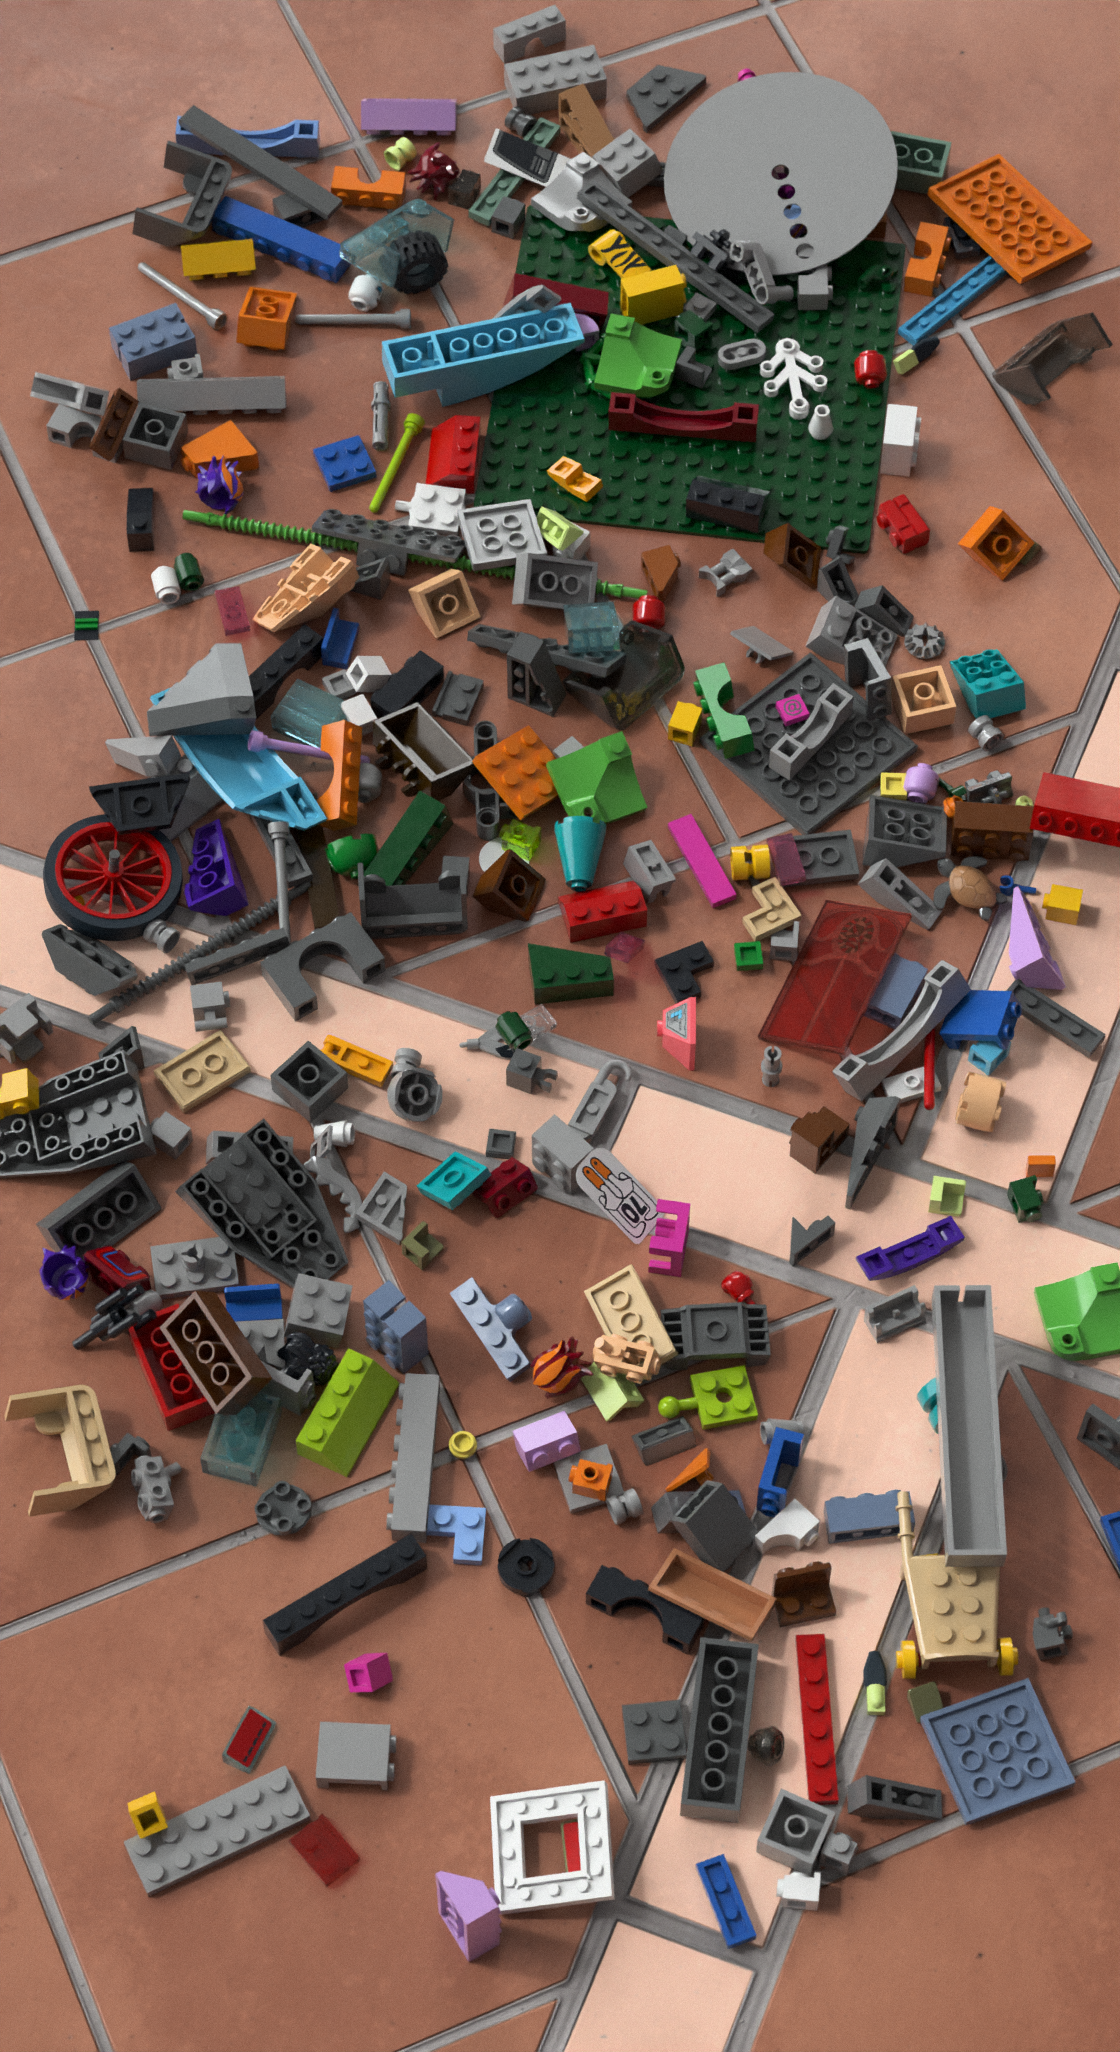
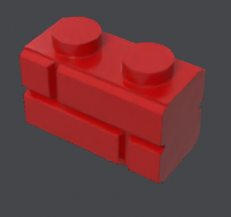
M899 495L893 498V500L890 499L880 504L877 522L882 530H887L894 547H899L901 552L906 554L929 542L930 529L906 495Z

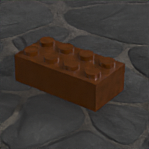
M194 1291L160 1327L216 1414L237 1415L272 1379L216 1292Z

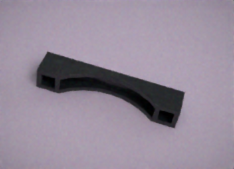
M411 1533L263 1619L265 1634L280 1656L304 1642L326 1621L351 1604L384 1588L402 1584L427 1570V1556Z

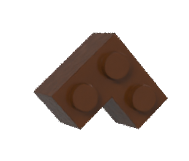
M825 1106L818 1113H810L808 1111L802 1119L799 1117L791 1126L790 1131L792 1134L789 1141V1156L816 1174L847 1139L850 1124Z

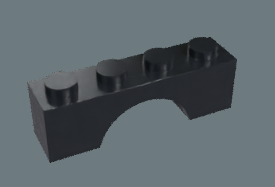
M304 624L249 675L256 719L274 703L281 685L293 672L301 668L308 671L322 658L321 646L323 637Z
M601 1565L586 1592V1605L609 1616H613L618 1611L630 1607L645 1609L659 1620L663 1631L662 1642L688 1655L704 1627V1618L649 1591V1585L644 1581L638 1579L634 1581L626 1577L621 1570L615 1567L608 1568Z

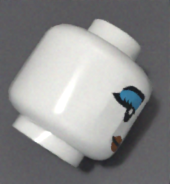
M375 275L357 276L348 294L352 306L360 311L376 308L383 293V286Z

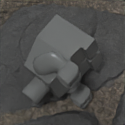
M1040 1608L1038 1610L1039 1617L1034 1618L1033 1639L1040 1661L1069 1655L1065 1640L1072 1639L1073 1633L1071 1625H1067L1066 1613L1059 1612L1054 1617L1053 1614H1050L1049 1608Z

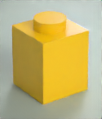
M678 701L668 725V740L693 746L702 723V708L692 703Z
M1052 884L1050 894L1045 893L1042 909H1047L1045 920L1076 925L1083 890Z
M155 1791L128 1803L129 1813L140 1839L168 1828L166 1816Z

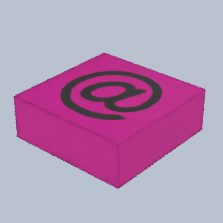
M800 694L776 702L775 707L785 726L809 718L810 713Z

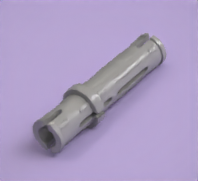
M378 381L373 385L374 398L371 402V409L373 411L372 447L375 450L383 451L388 448V411L391 405L388 400L389 384L384 381Z

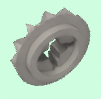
M925 622L924 625L919 626L915 624L912 629L907 630L904 644L907 651L913 656L929 659L936 657L942 652L945 646L943 631H939L936 625L933 627L928 626ZM924 635L928 639L926 646H923L924 643H922V636Z

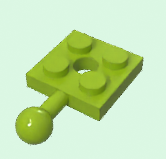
M745 1365L690 1375L689 1380L694 1397L677 1400L673 1396H666L658 1404L659 1413L668 1419L676 1417L680 1411L697 1408L703 1430L754 1421L758 1418ZM725 1392L730 1395L731 1400L723 1403L716 1398V1395Z

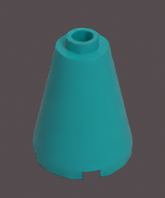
M589 816L563 818V823L559 824L557 821L554 827L566 885L571 890L583 892L593 884L606 835V824L602 820H600V824L593 822V817Z

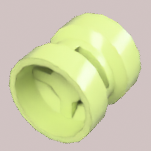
M404 137L396 141L394 147H389L384 151L386 162L394 170H400L405 166L406 161H411L417 155L416 148L412 142Z

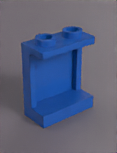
M970 990L945 1016L939 1034L949 1049H959L962 1040L995 1041L1001 1049L1007 1050L1010 1040L1014 1037L1017 1019L1022 1013L1021 1003L1013 991Z
M779 1427L775 1429L758 1487L756 1510L761 1511L765 1516L776 1517L786 1507L787 1490L775 1487L782 1463L795 1467L799 1466L804 1434Z

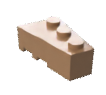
M584 83L559 93V125L579 154L584 152L593 158L594 154L615 140V138L610 133Z

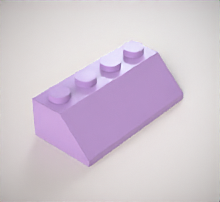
M364 98L361 100V130H366V134H381V130H390V134L402 135L404 130H413L414 135H427V130H437V135H451V131L456 130L457 99Z
M443 1871L436 1873L439 1914L468 1962L500 1944L499 1933L502 1932L499 1926L501 1923L499 1917L501 1911L498 1906L501 1903L492 1887L487 1889L481 1880Z

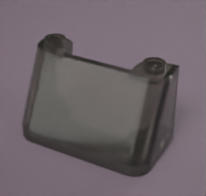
M633 620L626 624L618 634L617 641L620 652L627 653L625 664L606 678L591 676L588 679L583 672H572L562 680L570 696L607 725L620 731L628 728L679 683L685 672V666L673 636Z

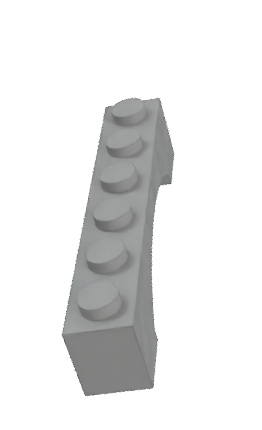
M941 960L924 977L925 985L903 1022L888 1037L873 1048L858 1055L850 1053L832 1071L846 1093L863 1101L971 990L958 968Z

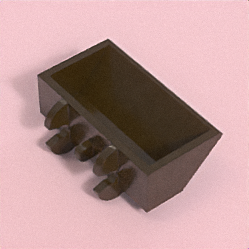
M418 702L373 722V745L376 747L378 754L384 755L376 760L375 764L382 770L392 767V771L395 774H402V780L410 783L401 789L402 793L407 797L416 796L419 791L437 801L451 796L475 767L472 763L473 758Z

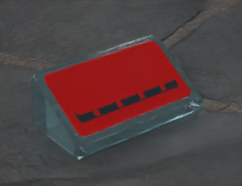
M249 1705L222 1753L223 1762L249 1774L270 1737L276 1722Z

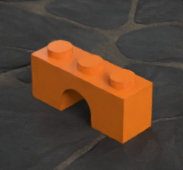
M335 166L331 193L342 200V205L402 210L406 193V173L382 170L381 177L377 182L366 184L359 180L358 168Z
M920 222L915 239L914 255L924 257L925 259L910 258L905 275L904 292L932 297L934 288H939L941 281L939 269L944 270L946 263L944 251L949 252L951 238L948 237L949 227Z

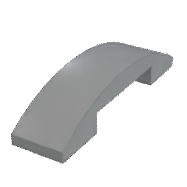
M544 285L534 286L512 299L493 319L538 309L546 313L561 301V297Z

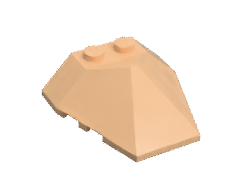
M310 544L290 566L293 571L286 581L284 579L279 581L277 585L280 589L273 598L269 596L252 620L268 630L277 632L322 617L344 593L349 592L354 587L355 582L359 579L354 563L343 557L333 562L320 547Z

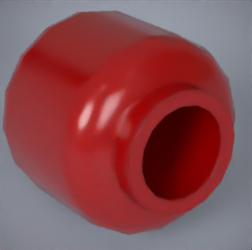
M863 351L855 359L856 381L861 385H865V388H877L887 378L885 357L879 354L878 351Z
M653 595L639 597V600L632 606L633 626L641 630L642 634H655L656 630L661 629L665 625L664 603L657 596Z

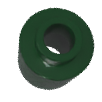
M182 553L175 558L174 569L180 587L188 591L199 589L204 583V577L198 559L191 553Z
M507 1011L497 1018L495 1028L509 1048L524 1050L533 1042L532 1032L517 1012Z

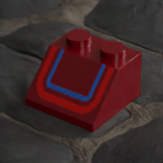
M110 1245L87 1251L83 1255L87 1265L89 1280L108 1296L121 1287L128 1291L137 1284H140L144 1291L152 1290L149 1273L143 1267L133 1265L130 1262V1258L122 1250L116 1251Z

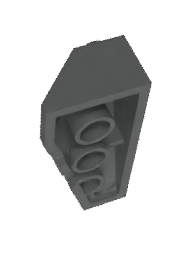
M899 1097L869 1098L865 1107L860 1106L854 1118L857 1121L845 1204L847 1209H851L897 1125L901 1099Z

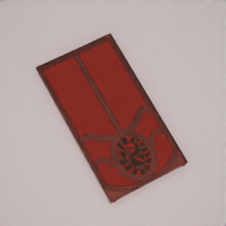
M826 900L758 1034V1038L760 1040L845 1055L912 918L911 914Z

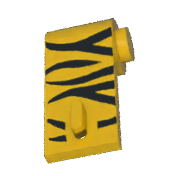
M610 230L588 246L591 258L602 266L608 263L621 279L652 271L626 242L625 237L619 231Z

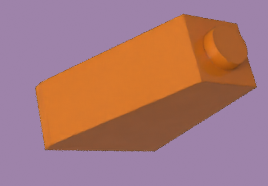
M231 420L181 447L182 458L180 462L187 472L190 471L195 478H198V473H201L199 466L208 471L213 456H216L217 466H219L222 456L226 457V463H231L230 466L238 461L239 464L236 472L259 468L258 452Z

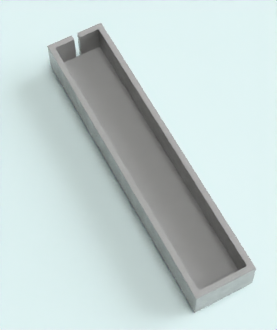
M934 1285L932 1317L945 1566H1004L1007 1546L991 1285H965L963 1302H958L960 1285Z

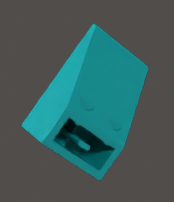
M989 649L980 654L961 656L957 660L949 661L967 706L976 719L983 715L994 718L1026 709L1024 682L998 649Z

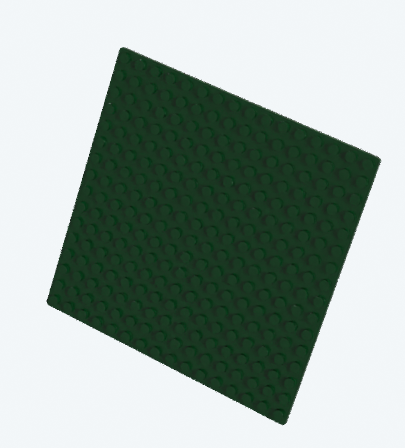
M531 205L528 206L515 273L609 292L608 314L602 330H599V335L605 333L610 315H622L620 311L621 277L608 263H605L603 266L597 264L591 258L588 246L608 231L619 230L609 223L595 231H569L554 223ZM644 217L663 232L668 225L679 230L672 219ZM802 233L798 238L805 237L807 233ZM623 234L626 242L652 271L668 267ZM863 240L851 251L828 263L827 266L832 267V280L828 281V285L833 287V298L828 300L827 310H798V275H811L810 273L799 272L786 275H772L776 287L789 285L792 287L794 295L790 301H777L774 304L763 305L774 313V318L771 323L758 333L717 304L715 312L705 322L710 321L713 323L712 340L696 350L695 361L712 368V373L703 388L677 379L675 368L671 385L667 391L653 396L649 400L640 399L660 407L684 411L718 410L734 406V402L759 404L756 442L608 430L610 399L594 390H588L585 386L586 378L580 358L589 349L576 352L574 348L537 372L494 390L474 507L530 499L536 518L540 508L545 507L575 523L765 543L766 533L789 523L823 550H828L829 548L826 541L830 530H834L835 527L840 525L849 528L842 552L866 554L869 551L906 246L902 243ZM687 241L688 248L686 249L691 252L693 246ZM706 257L703 262L708 264L710 259ZM872 265H890L893 268V275L886 281H872L866 288H862L857 282V279ZM747 278L741 279L738 283H733L756 300ZM686 280L687 287L684 288L686 303L683 304V308L696 292L712 300ZM677 316L642 325L663 335L678 338L675 336V319ZM786 338L797 341L800 351L808 356H820L823 359V369L817 373L811 372L808 366L795 360L797 366L814 376L823 375L827 378V388L822 392L815 391L811 385L799 379L802 397L809 403V414L801 420L794 419L789 414L790 402L793 400L789 379L779 389L776 396L768 397L764 394L765 382L774 380L786 367L785 361L775 369L772 377L765 378L760 374L761 363L770 361L776 355V344ZM748 339H758L765 344V358L760 363L733 370L724 369L718 363V352L725 345ZM682 342V347H681V350H680L679 357L681 356V354L683 353L684 349H685L686 346H687V345L684 344L683 342ZM867 350L878 351L879 354L885 357L887 378L879 384V387L874 389L865 388V385L859 384L855 378L854 361L861 352ZM593 365L595 374L597 373L598 365ZM818 405L828 406L833 426L832 433L823 440L815 439L808 429L815 408ZM564 456L580 463L583 472L602 480L603 488L587 502L567 491L547 473V470L561 457ZM699 475L770 491V497L758 533L685 517L686 498L692 480Z

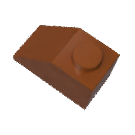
M670 544L641 552V569L653 596H657L664 603L678 579V568L681 567L680 558L677 553H673Z

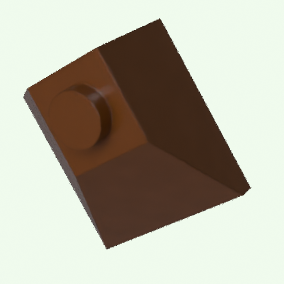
M789 523L766 533L763 554L810 588H817L821 547Z
M508 849L481 875L472 897L490 912L527 922L546 879L513 850Z

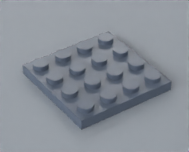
M1029 1678L920 1717V1722L966 1826L1075 1786L1076 1782Z

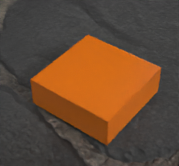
M1028 1156L1025 1168L1026 1177L1034 1175L1036 1177H1053L1056 1166L1055 1156Z

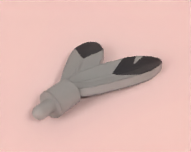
M495 1027L485 1032L479 1038L467 1039V1042L459 1044L461 1048L467 1047L468 1050L480 1049L505 1060H511L515 1052L508 1045L499 1042L503 1038Z

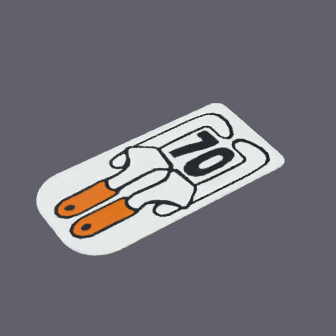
M594 1149L578 1166L576 1180L580 1188L634 1244H640L656 1225L657 1218H662L665 1214L656 1212L657 1200L607 1149Z

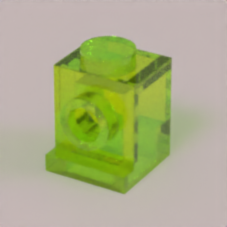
M515 819L512 820L510 825L504 824L499 834L502 850L511 849L518 856L530 862L541 843V828L538 826L535 828Z

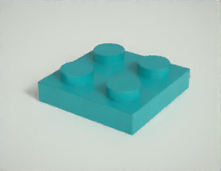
M455 1151L417 1185V1188L424 1196L453 1210L474 1190L479 1188L491 1176V1173L486 1166Z

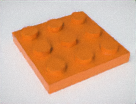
M529 725L475 756L472 761L520 821L559 798L546 767L547 762L557 758Z

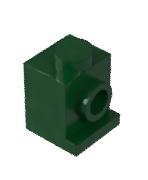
M690 309L680 313L675 319V336L682 339L684 344L698 350L712 340L713 323L710 321L705 323L701 316L694 314Z
M1035 1175L1009 1182L1007 1196L1018 1223L1023 1221L1033 1222L1042 1217L1041 1206L1044 1205L1040 1190L1035 1189L1037 1183Z

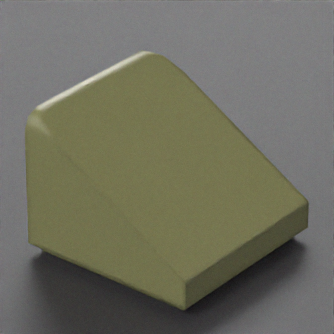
M935 1681L908 1690L907 1700L917 1724L921 1723V1716L943 1708Z

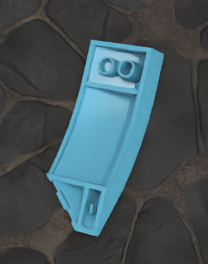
M170 688L150 696L153 705H157ZM250 734L174 736L204 780L233 810L273 822H288L290 827L303 831L327 820V817L302 778L297 777L274 750L267 748L265 751L260 750V752L248 750Z

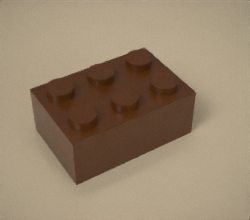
M955 801L951 828L950 856H958L960 858L980 856L987 860L1029 861L1034 830L1029 829L1034 806Z

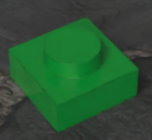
M760 941L734 943L737 971L763 969Z

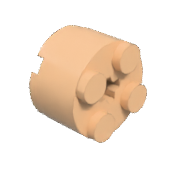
M969 1071L964 1085L967 1087L964 1088L959 1098L955 1123L985 1132H992L995 1121H998L1002 1105H999L1000 1097L1004 1095L1007 1082Z

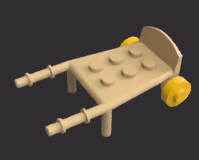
M898 1492V1505L895 1507V1510L899 1512L900 1533L897 1534V1538L901 1540L902 1553L899 1578L906 1581L920 1652H915L913 1640L901 1641L900 1651H896V1668L901 1669L902 1678L915 1679L916 1667L927 1669L930 1663L987 1661V1667H994L998 1664L1000 1676L1013 1675L1014 1665H1018L1017 1647H1013L1011 1637H1000L997 1643L1000 1566L946 1567L945 1555L913 1556L912 1539L915 1537V1534L911 1531L910 1511L913 1510V1506L909 1504V1492Z

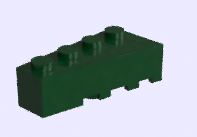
M419 791L364 872V877L376 874L385 880L386 886L406 885V882L453 826L454 823L446 805Z

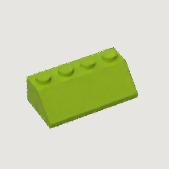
M348 1348L296 1439L297 1454L348 1477L398 1389L399 1382L376 1361Z

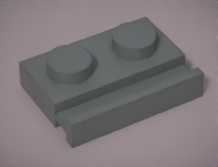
M448 671L432 709V717L440 716L443 717V720L468 726L484 687V680L463 674L455 675L452 671Z

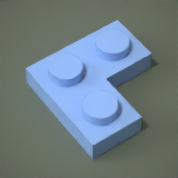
M429 1504L427 1535L455 1537L453 1564L482 1565L486 1508Z

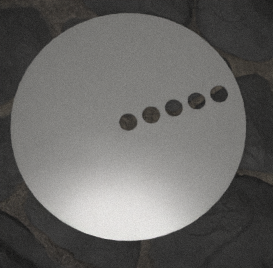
M778 72L759 75L737 82L711 96L682 125L673 140L665 165L664 189L667 206L677 228L687 235V241L692 246L696 243V240L692 238L695 232L700 233L702 236L706 235L713 241L714 238L710 236L712 230L719 232L722 229H726L730 233L728 240L731 243L736 240H757L762 247L772 275L804 272L840 258L855 248L874 230L884 216L894 194L898 170L897 151L893 136L882 115L864 96L845 84L824 76L801 72ZM780 165L786 166L789 169V175L783 180H777L772 176V170ZM784 185H790L795 189V195L787 200L781 199L778 196L779 188ZM789 205H798L802 210L801 215L796 219H788L784 215L785 208ZM797 224H802L808 229L807 235L801 239H795L790 235L791 228ZM800 245H811L814 249L813 255L807 259L799 258L796 250ZM724 246L722 247L728 253L730 252L731 247L729 249ZM710 251L706 257L711 259L714 254ZM735 262L734 265L728 263L726 266L737 271L745 272L741 262Z

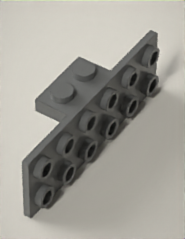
M336 509L324 510L311 529L315 533L359 542L356 565L362 566L386 557L390 560V573L403 576L407 572L409 553L456 563L466 549L464 540L455 535L443 536L438 535L432 530H415L409 525H392L386 520H369L359 514H342L341 511Z

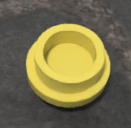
M466 1431L455 1433L449 1440L451 1454L459 1459L471 1457L477 1449L475 1437Z

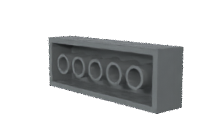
M703 1637L700 1639L680 1816L739 1823L759 1644Z

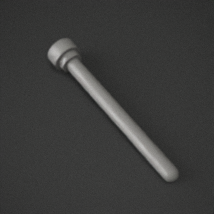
M139 263V271L205 316L209 326L215 330H220L225 326L228 320V315L220 309H210L146 263Z
M400 309L395 314L297 315L295 322L297 324H396L400 328H411V309Z
M283 821L271 822L268 824V834L271 836V840L274 841L279 929L284 927L289 943H291L285 840L287 835L290 834L289 823Z

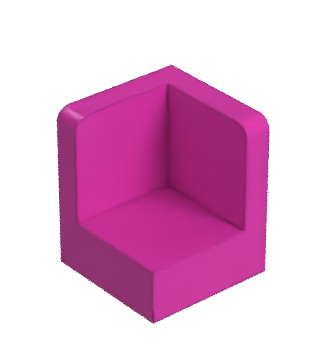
M366 1653L344 1664L350 1692H373L393 1680L387 1653Z

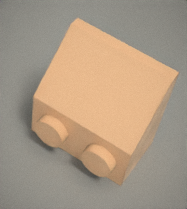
M450 569L408 590L417 613L435 638H439L480 618L463 572L460 570Z

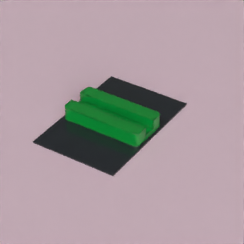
M99 610L75 611L74 640H98Z

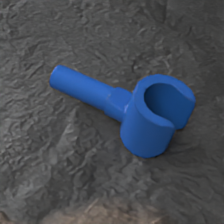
M1004 875L1000 878L1002 885H1008L999 886L1000 892L1006 896L1012 895L1013 889L1017 886L1024 893L1036 894V888L1014 884L1011 876Z

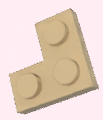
M776 877L752 887V894L762 908L744 916L742 923L754 941H759L793 925L794 921H801L802 915Z

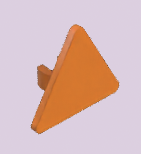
M705 1448L665 1490L670 1492L693 1477L697 1479L701 1486L707 1480L713 1481L714 1477L707 1470L710 1464V1450Z

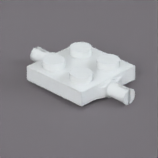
M417 483L415 495L411 502L396 500L395 511L409 512L410 519L408 525L415 530H432L439 535L458 536L460 525L457 518V510L465 509L466 489Z

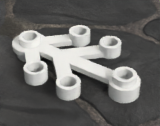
M786 338L776 344V355L770 361L761 363L760 374L765 378L772 377L775 369L785 361L786 367L774 380L765 382L764 394L768 397L776 396L779 389L789 379L793 399L790 402L789 414L792 418L801 420L809 414V403L802 397L799 379L811 385L815 391L822 392L827 388V378L823 375L814 376L797 366L795 360L808 366L811 372L817 373L823 369V359L820 356H808L800 351L797 341Z

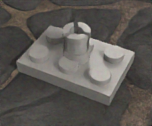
M220 1237L150 1246L155 1289L162 1300L190 1296L194 1291L219 1292L224 1291L225 1287L239 1286L235 1251Z

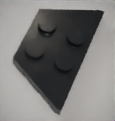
M189 773L89 786V791L119 835L168 829L173 825L190 783Z

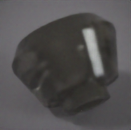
M776 1726L756 1730L748 1740V1750L751 1752L752 1757L766 1766H773L778 1763L784 1752L783 1733Z

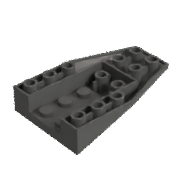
M124 1050L49 1079L39 1087L38 1109L30 1110L25 1114L6 1116L0 1120V1178L74 1173L157 1155L137 1064Z
M264 1118L175 1191L233 1251L291 1288H294L298 1273L328 1280L348 1263L317 1182Z

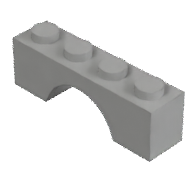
M833 683L817 700L814 710L805 724L793 735L786 733L770 750L769 768L790 781L850 717L854 696Z

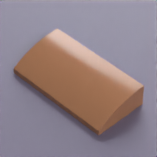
M675 1548L648 1588L649 1591L749 1641H753L773 1613L777 1599Z

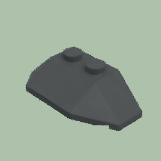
M62 924L42 931V938L55 970L64 975L69 981H73L85 989L89 994L96 996L132 982L138 977L134 963L97 939L87 937L74 930H68V927Z

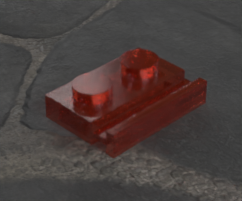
M323 1813L317 1820L309 1823L289 1839V1844L326 1888L347 1872L353 1864H357L360 1861L357 1853Z

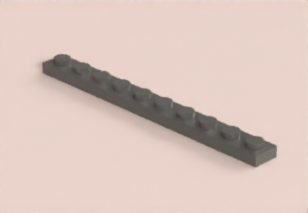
M591 181L578 191L577 199L666 266L677 265L680 274L683 273L689 283L756 333L773 321L774 313L759 304L720 273L713 270L705 262L697 258L689 250L596 181Z

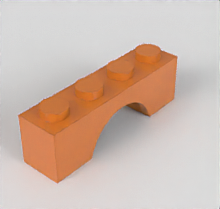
M347 720L322 726L320 750L332 757L334 775L327 791L317 799L318 805L327 817L325 822L318 825L333 831L357 825L362 727Z

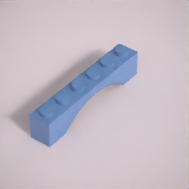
M177 116L175 133L177 144L205 154L225 155L181 127L179 119L182 116ZM294 120L278 128L263 131L232 129L273 156L319 158V120Z

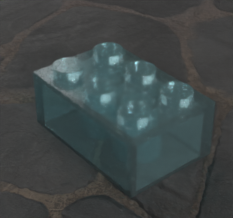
M259 1392L237 1415L216 1414L200 1458L202 1472L257 1487L282 1414L280 1397Z

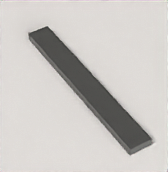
M195 105L179 119L181 127L326 220H329L342 206L340 198Z

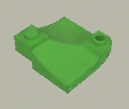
M611 314L605 332L602 354L594 381V389L636 394V397H653L667 391L673 379L676 362L682 347V339L650 330L635 322L633 317Z
M622 731L601 738L584 748L547 762V770L569 817L585 816V812L591 814L593 822L600 824V820H602L605 824H609L645 811L648 808L637 781L631 758L632 752Z
M1118 1262L1091 1267L1089 1271L1077 1276L1034 1288L1035 1299L1049 1345L1057 1356L1069 1361H1081L1120 1354V1269Z

